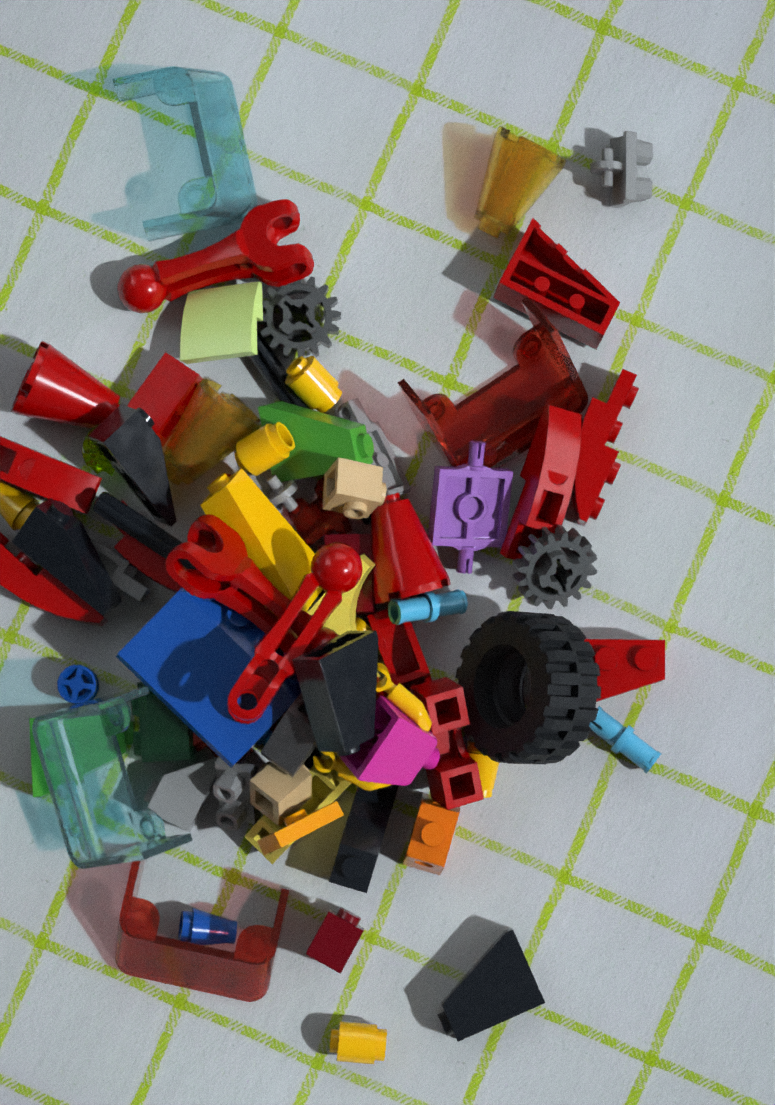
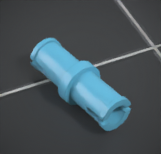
M457 589L438 594L429 591L419 594L418 597L391 600L388 604V616L390 621L396 625L422 620L424 623L435 622L438 617L464 614L468 607L467 597L463 590Z
M599 706L597 708L599 710L596 720L591 721L589 725L592 729L591 731L610 744L612 752L615 754L620 752L647 774L662 753L656 751L635 735L633 727L629 725L626 728Z

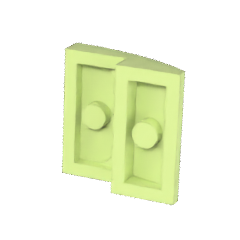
M258 281L188 292L181 325L180 361L185 364L257 355V321H263L262 283Z

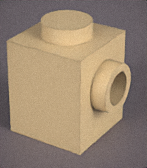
M338 457L324 474L322 509L343 513L344 516L351 519L368 518L378 506L383 504L386 497V483L382 482L383 467Z
M268 761L249 780L250 804L278 826L284 822L283 818L295 813L312 798V774L304 764L292 778L275 764Z

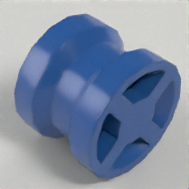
M72 665L60 673L57 680V688L60 695L66 701L75 705H84L91 702L97 696L99 680L91 669L82 665Z

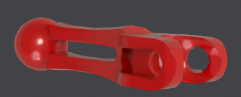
M280 199L256 206L244 217L239 230L215 244L178 258L156 261L153 266L136 264L127 268L120 276L117 286L118 296L122 304L133 312L149 313L160 307L164 300L171 302L188 292L215 283L235 279L257 278L266 285L281 287L304 279L312 273L314 268V260L310 251L299 243L277 245L280 239L298 229L300 225L298 207L288 199Z
M207 514L198 517L188 531V542L177 545L167 556L165 564L167 573L191 595L203 599L214 598L216 601L235 610L253 622L266 634L280 617L290 600L263 575L253 560L248 557L246 546L235 530L214 515ZM202 529L208 530L214 535L215 544L204 537ZM180 559L190 561L196 569L185 568L181 564ZM301 610L279 646L284 653L301 633L312 615ZM322 627L308 651L336 638L339 634L330 628Z
M333 542L322 546L315 553L311 561V573L304 575L295 594L280 617L254 646V657L242 672L228 696V712L236 722L248 725L260 719L284 681L296 674L292 660L308 651L311 643L329 616L342 602V593L350 591L358 584L363 566L359 554L351 546L341 542ZM318 588L322 589L326 593L317 609L283 656H280L276 651L289 628L313 593ZM242 694H252L257 699V706L251 710L241 709L237 699Z

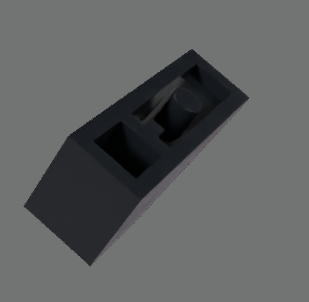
M121 404L88 437L152 517L172 527L177 520L161 440L152 429L155 423L143 409L139 407L133 409Z
M50 498L37 505L12 543L101 615H105L116 608L122 600L82 522L73 516L71 508L63 502Z
M391 785L373 791H366L357 787L329 882L367 893L399 785Z

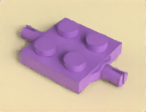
M469 441L467 464L435 466L428 537L433 546H451L458 549L456 572L463 574L473 573L474 551L486 547H502L507 534L513 471L508 468H489L483 465L486 442Z

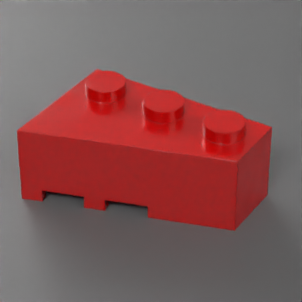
M532 218L498 283L493 298L597 350L620 302L586 269H581L567 255L568 251L560 243L556 244L541 230V225Z
M584 640V642H589L592 645L596 654L593 656V661L599 665L600 676L597 677V685L601 687V698H597L596 702L665 680V640Z

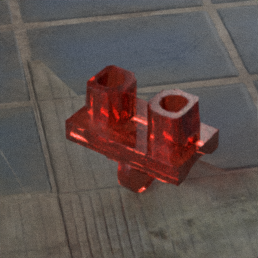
M324 477L316 483L314 488L318 498L310 504L303 498H297L295 502L298 504V507L288 512L289 518L295 525L299 536L308 546L312 545L323 535H329L334 530L339 534H348L352 531L348 521L349 518L344 516L343 513L322 509Z

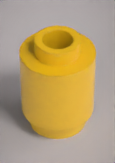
M300 356L286 369L288 376L285 383L310 409H316L318 412L324 413L332 408L340 399L342 391L338 388L339 382L314 356L307 358Z
M281 422L275 424L268 423L236 443L237 452H235V460L238 466L246 473L250 472L252 475L258 476L288 458L290 451L295 448V442L284 424Z
M340 1021L339 1029H331L329 1053H337L336 1061L374 1064L375 1061H384L387 1029H377V1024Z

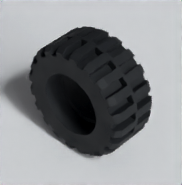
M506 611L496 616H491L481 624V628H477L469 637L471 643L462 650L460 658L463 660L461 666L457 667L455 678L458 679V684L463 687L470 725L466 726L464 732L471 742H475L474 746L484 756H488L493 761L508 764L546 765L547 763H557L576 751L581 746L579 741H584L592 730L589 727L590 722L596 720L599 710L595 707L597 698H601V687L597 685V677L600 676L599 665L593 661V656L596 654L592 645L589 642H584L586 636L570 620L563 616H555L554 614ZM527 668H529L531 693L526 708L523 697V684Z

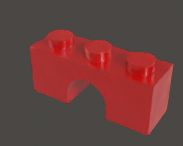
M448 677L411 686L410 692L423 703L432 721L430 731L437 738L436 748L440 752L437 766L431 770L426 769L431 798L446 810L483 800L484 796L478 764L468 754L462 737V727L470 725L463 687Z

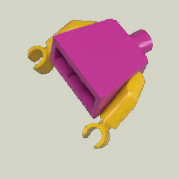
M377 663V669L385 676L381 681L377 682L376 692L385 691L388 697L380 695L376 701L374 737L360 744L359 751L347 756H340L341 759L337 758L336 752L320 751L324 755L331 757L325 760L318 756H313V764L319 772L327 773L334 769L339 772L338 777L366 791H373L391 785L407 786L412 783L421 768L431 770L437 766L440 759V752L436 748L437 738L430 731L432 721L423 703L402 684L399 683L396 686L391 681L388 668L382 663Z

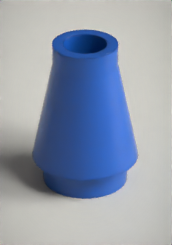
M192 908L191 911L181 912L178 942L187 943L188 947L235 943L237 920H228Z

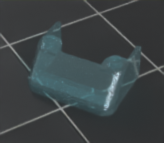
M171 66L112 79L119 102L156 95L162 103L168 106L190 104L205 177L191 179L182 185L178 193L181 213L142 221L148 241L243 222L247 213L258 206V200L235 92L230 78L219 71Z
M147 686L110 694L36 717L33 721V738L67 853L71 861L78 868L87 869L145 860L193 841L191 833L166 837L161 817L149 808H137L116 734L125 732L130 725L131 710L127 701L148 695L149 690Z

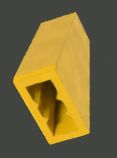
M242 468L230 477L225 473L221 474L208 485L207 489L210 494L200 506L206 515L211 514L220 518L240 535L246 546L248 557L253 560L263 575L283 595L291 600L304 575L311 573V561L315 553ZM318 588L303 607V611L307 612L322 589Z

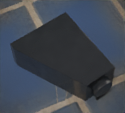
M376 630L347 631L292 660L318 751L336 752L337 756H347L359 751L360 744L374 737L378 635Z
M512 928L505 930L441 1002L444 1011L437 1015L446 1035L449 1036L454 1033L458 1042L545 1003Z

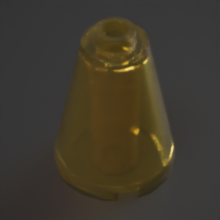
M499 126L494 136L474 215L475 219L481 221L478 229L497 239L501 232L509 235L563 170L567 160L558 157L559 155L521 135L518 137L512 134L510 130Z
M206 376L199 382L163 453L168 480L177 486L181 482L187 485L193 483L236 450V443L262 427L261 423H259V417L232 393L229 395L224 391L221 393L217 392L222 385Z

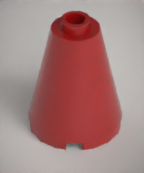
M41 341L33 356L35 360L27 369L11 412L21 416L95 429L120 406L118 404L120 396L52 345Z
M399 493L387 495L383 504L371 513L372 562L376 564L372 569L375 604L389 602L390 599L397 597L402 599L451 585L449 576L409 498L401 500Z

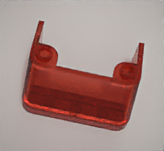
M528 297L521 302L533 327L523 333L513 346V356L517 365L454 406L450 398L441 393L430 395L421 400L405 379L398 382L418 422L448 466L467 464L469 441L474 440L475 442H486L483 465L489 468H500L530 448L546 403L580 414L588 403V394L557 328Z
M133 855L119 917L115 961L118 968L130 976L246 1002H254L265 996L271 983L291 889L286 887L281 889L273 927L256 924L245 928L238 937L235 952L158 936L160 914L157 907L151 901L137 897L146 856Z

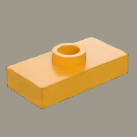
M337 801L308 815L303 808L283 818L285 827L261 838L257 842L263 855H266L342 817L344 814Z

